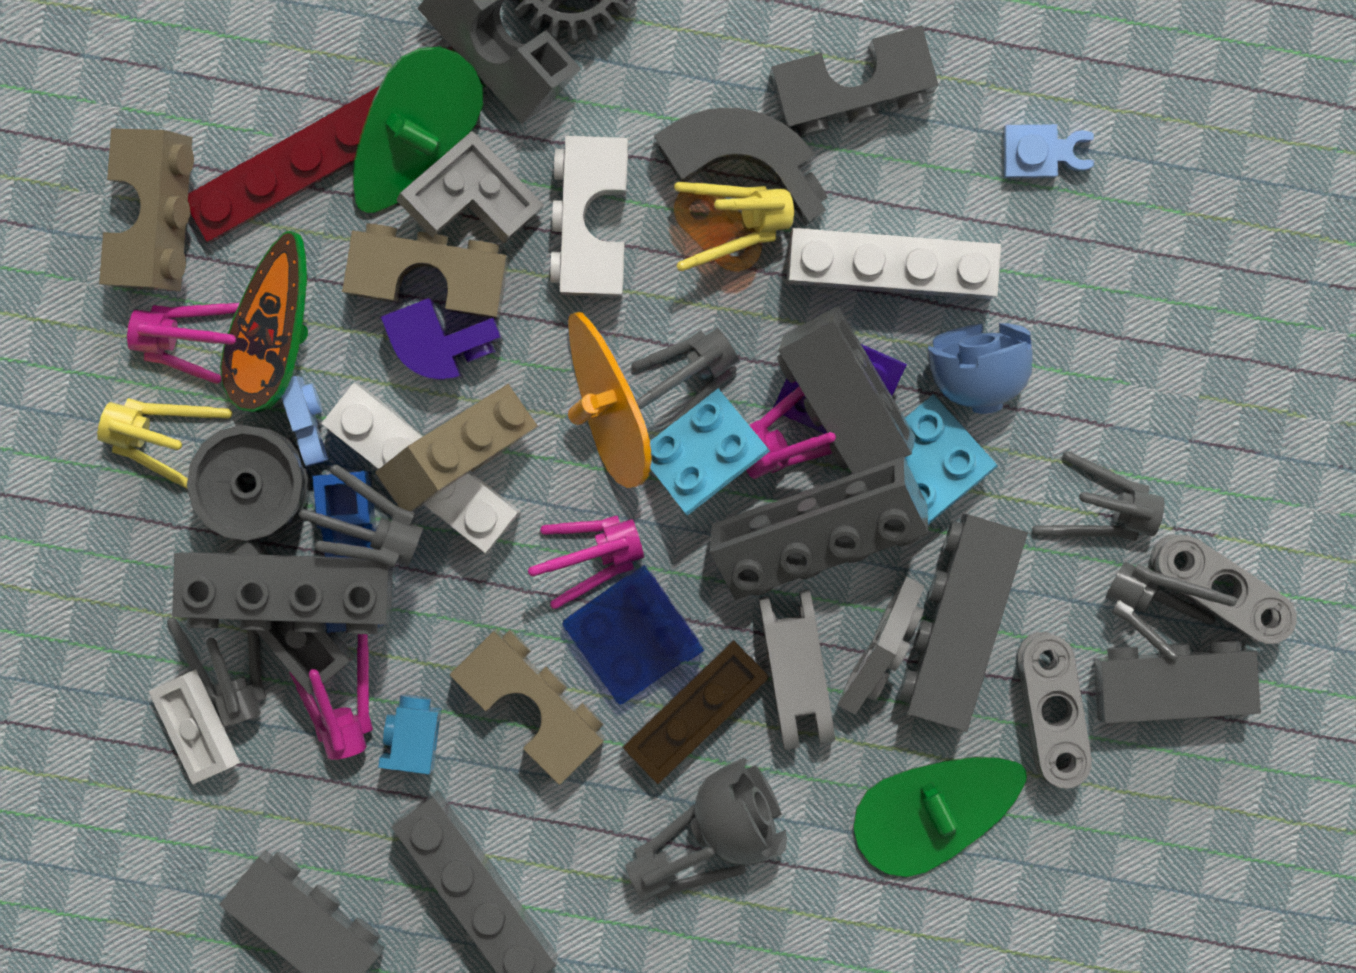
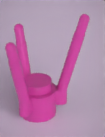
M240 303L179 307L153 305L151 311L136 309L132 312L128 324V348L144 352V361L162 363L197 378L219 384L222 381L221 375L165 353V350L172 351L177 339L232 345L236 342L235 336L212 331L178 328L177 321L172 320V318L236 313Z
M800 386L760 420L749 424L770 450L769 453L746 470L753 479H757L770 472L773 474L791 465L832 454L830 443L836 439L835 434L832 432L788 446L779 430L776 429L769 432L767 429L805 395Z
M616 515L603 520L541 526L540 532L543 535L602 531L604 533L595 535L596 546L529 567L528 574L533 577L597 557H601L603 565L613 563L550 602L552 609H558L618 574L634 570L632 562L645 558L633 519L620 522Z
M358 634L357 715H353L351 708L348 707L332 709L317 670H310L309 678L319 708L312 694L309 695L289 671L296 690L314 724L317 739L319 742H323L326 756L331 760L348 758L364 751L367 746L363 734L373 730L369 716L368 634Z

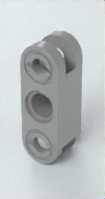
M1168 535L1161 538L1153 546L1150 554V566L1154 572L1211 589L1214 580L1218 576L1228 575L1234 584L1232 596L1237 600L1236 605L1233 607L1183 592L1179 593L1245 637L1265 644H1277L1286 640L1293 633L1297 623V613L1293 604L1284 595L1199 539L1188 535ZM1182 551L1185 556V563L1180 569H1177L1174 564V558ZM1268 609L1270 620L1267 624L1263 625L1261 615Z
M809 589L799 591L800 606L798 607L800 616L776 620L775 612L771 609L769 596L758 598L784 750L800 748L795 717L814 714L819 743L835 742L819 636Z
M1036 632L1028 635L1021 642L1017 651V664L1033 760L1038 773L1050 784L1059 788H1073L1088 778L1092 768V757L1075 655L1065 639L1049 632ZM1050 650L1053 655L1051 663L1048 666L1041 667L1038 662L1040 654L1043 651ZM1052 696H1061L1066 703L1064 717L1055 723H1047L1042 716L1044 702ZM1062 753H1068V763L1064 767L1057 768V757Z

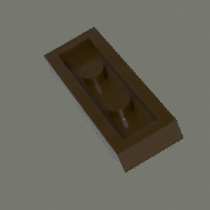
M733 639L624 743L622 748L659 784L769 678V675Z

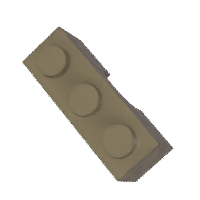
M111 128L107 180L133 186L139 195L141 205L138 219L130 229L121 233L103 232L99 284L126 289L181 292L182 276L186 269L184 242L186 224L190 217L188 190L190 172L194 165L193 137L167 130Z
M370 223L366 224L365 232L352 230L342 289L343 293L350 296L398 303L401 285L407 274L419 267H433L440 270L447 281L446 310L500 319L509 258L507 255L498 254V244L469 240L467 249L447 246V236L436 234L432 238L427 232H417V239L410 240L396 237L397 228Z
M507 384L408 445L375 471V473L397 505L412 512L468 472H474L506 451L538 427V425L510 385Z
M496 628L449 675L485 711L499 698L511 693L524 694L534 700L541 712V726L525 743L523 749L560 785L604 742L605 736L599 731L604 723L586 704L582 702L576 708L562 694L568 687L549 667L545 666L539 671L526 658L531 650L512 630L509 629L503 635Z

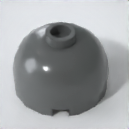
M745 758L725 765L708 776L702 783L696 796L694 806L696 817L691 820V827L698 843L702 847H713L718 858L733 865L750 866L780 856L786 850L787 836L786 830L776 833L773 818L782 815L771 786L756 765L748 769L745 768L748 761Z

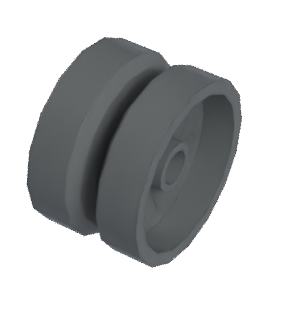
M240 425L220 430L201 444L190 462L187 489L192 508L205 526L225 538L249 541L279 534L297 521L299 512L304 509L308 502L311 477L300 450L292 440L273 429ZM244 473L252 474L256 479V487L252 492L244 493L241 489L246 484V482L241 480Z

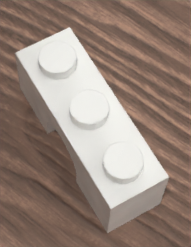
M565 136V149H555L554 180H564L563 201L553 200L552 231L562 232L561 252L551 253L550 282L560 283L561 295L623 297L624 242H607L595 238L585 226V214L589 205L598 197L603 195H627L628 138Z

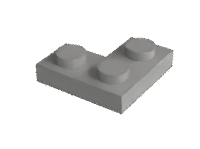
M473 131L405 188L396 200L432 238L469 207L503 243L507 242L534 218L544 206Z
M906 576L886 606L871 643L853 668L837 704L838 706L856 715L867 697L876 701L889 677V673L885 672L886 669L889 668L896 671L909 649L910 644L905 642L903 637L904 635L909 637L912 635L923 615L924 609L917 606L925 587L924 585Z

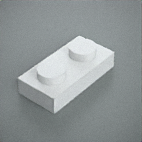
M196 669L148 691L192 785L240 763Z

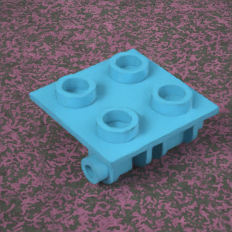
M718 388L650 441L652 457L650 469L688 516L769 453L770 450Z
M934 394L905 417V420L916 436L912 454L905 457V460L928 505V525L998 467L995 461Z

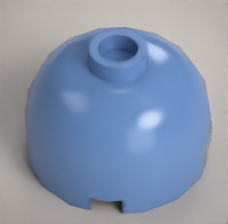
M999 323L1000 333H981L983 326L982 324L952 329L936 336L933 339V347L928 345V354L934 382L942 394L958 405L972 407L974 413L988 414L1001 410L1003 403L1015 398L1027 386L1032 374L1033 350L1031 333L1023 326Z

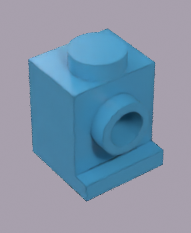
M400 695L396 715L387 714L384 726L383 745L391 746V753L384 752L379 757L378 768L431 774L434 770L442 708L430 707L431 698Z

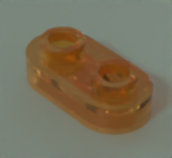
M680 192L674 203L675 220L679 227L703 251L725 244L731 238H740L755 232L754 228H747L745 226L742 214L738 210H717L714 207L716 200L726 199L725 197ZM702 201L708 205L710 212L705 219L697 220L691 216L689 209L694 202ZM762 243L745 248V252L740 256L735 257L729 254L713 261L720 268L728 272L739 273L746 271L759 259Z

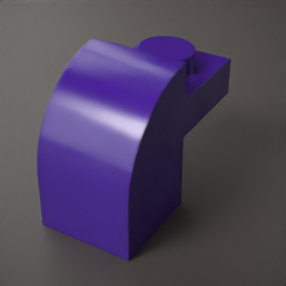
M430 298L381 316L391 345L402 363L413 372L434 380L449 381L462 378V373L456 361L457 357L464 355L467 363L479 360L495 353L496 350L493 343L503 340L494 318L446 335L435 304Z

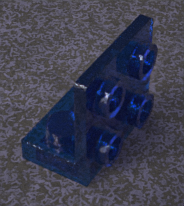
M645 563L565 618L562 623L565 630L618 704H624L685 660L689 662L705 651L700 640Z

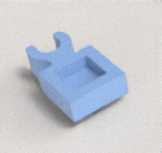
M1057 124L1005 125L1004 178H1056L1058 176V163H1064L1073 171L1089 170L1094 166V160H1080L1076 158L1073 153V147L1077 142H1091L1094 140V133L1081 130L1072 133L1066 139H1058Z
M293 376L281 398L292 431L296 434L305 466H312L329 460L315 416L323 412L314 384L305 385L303 377Z

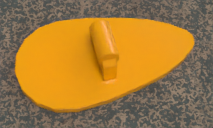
M582 312L570 314L568 319L569 342L581 399L570 407L568 418L576 425H581L588 420L598 453L607 471L617 483L626 488L643 485L649 476L652 461L650 439L645 421L622 371L601 334Z

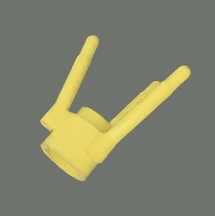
M676 182L674 185V189L678 192L731 197L732 199L716 200L714 207L717 210H742L745 226L755 229V232L679 261L677 263L679 271L700 266L757 243L774 242L776 240V230L789 229L793 224L794 205L790 192L786 188L767 190L766 186L739 187L697 182Z
M128 398L125 405L109 402L106 405L99 421L97 439L100 442L113 445L112 453L129 457L187 489V477L134 448V446L141 448L145 441L173 450H179L182 447V443L179 440L150 431V420L143 417V414L228 419L232 416V411L228 408L144 403Z

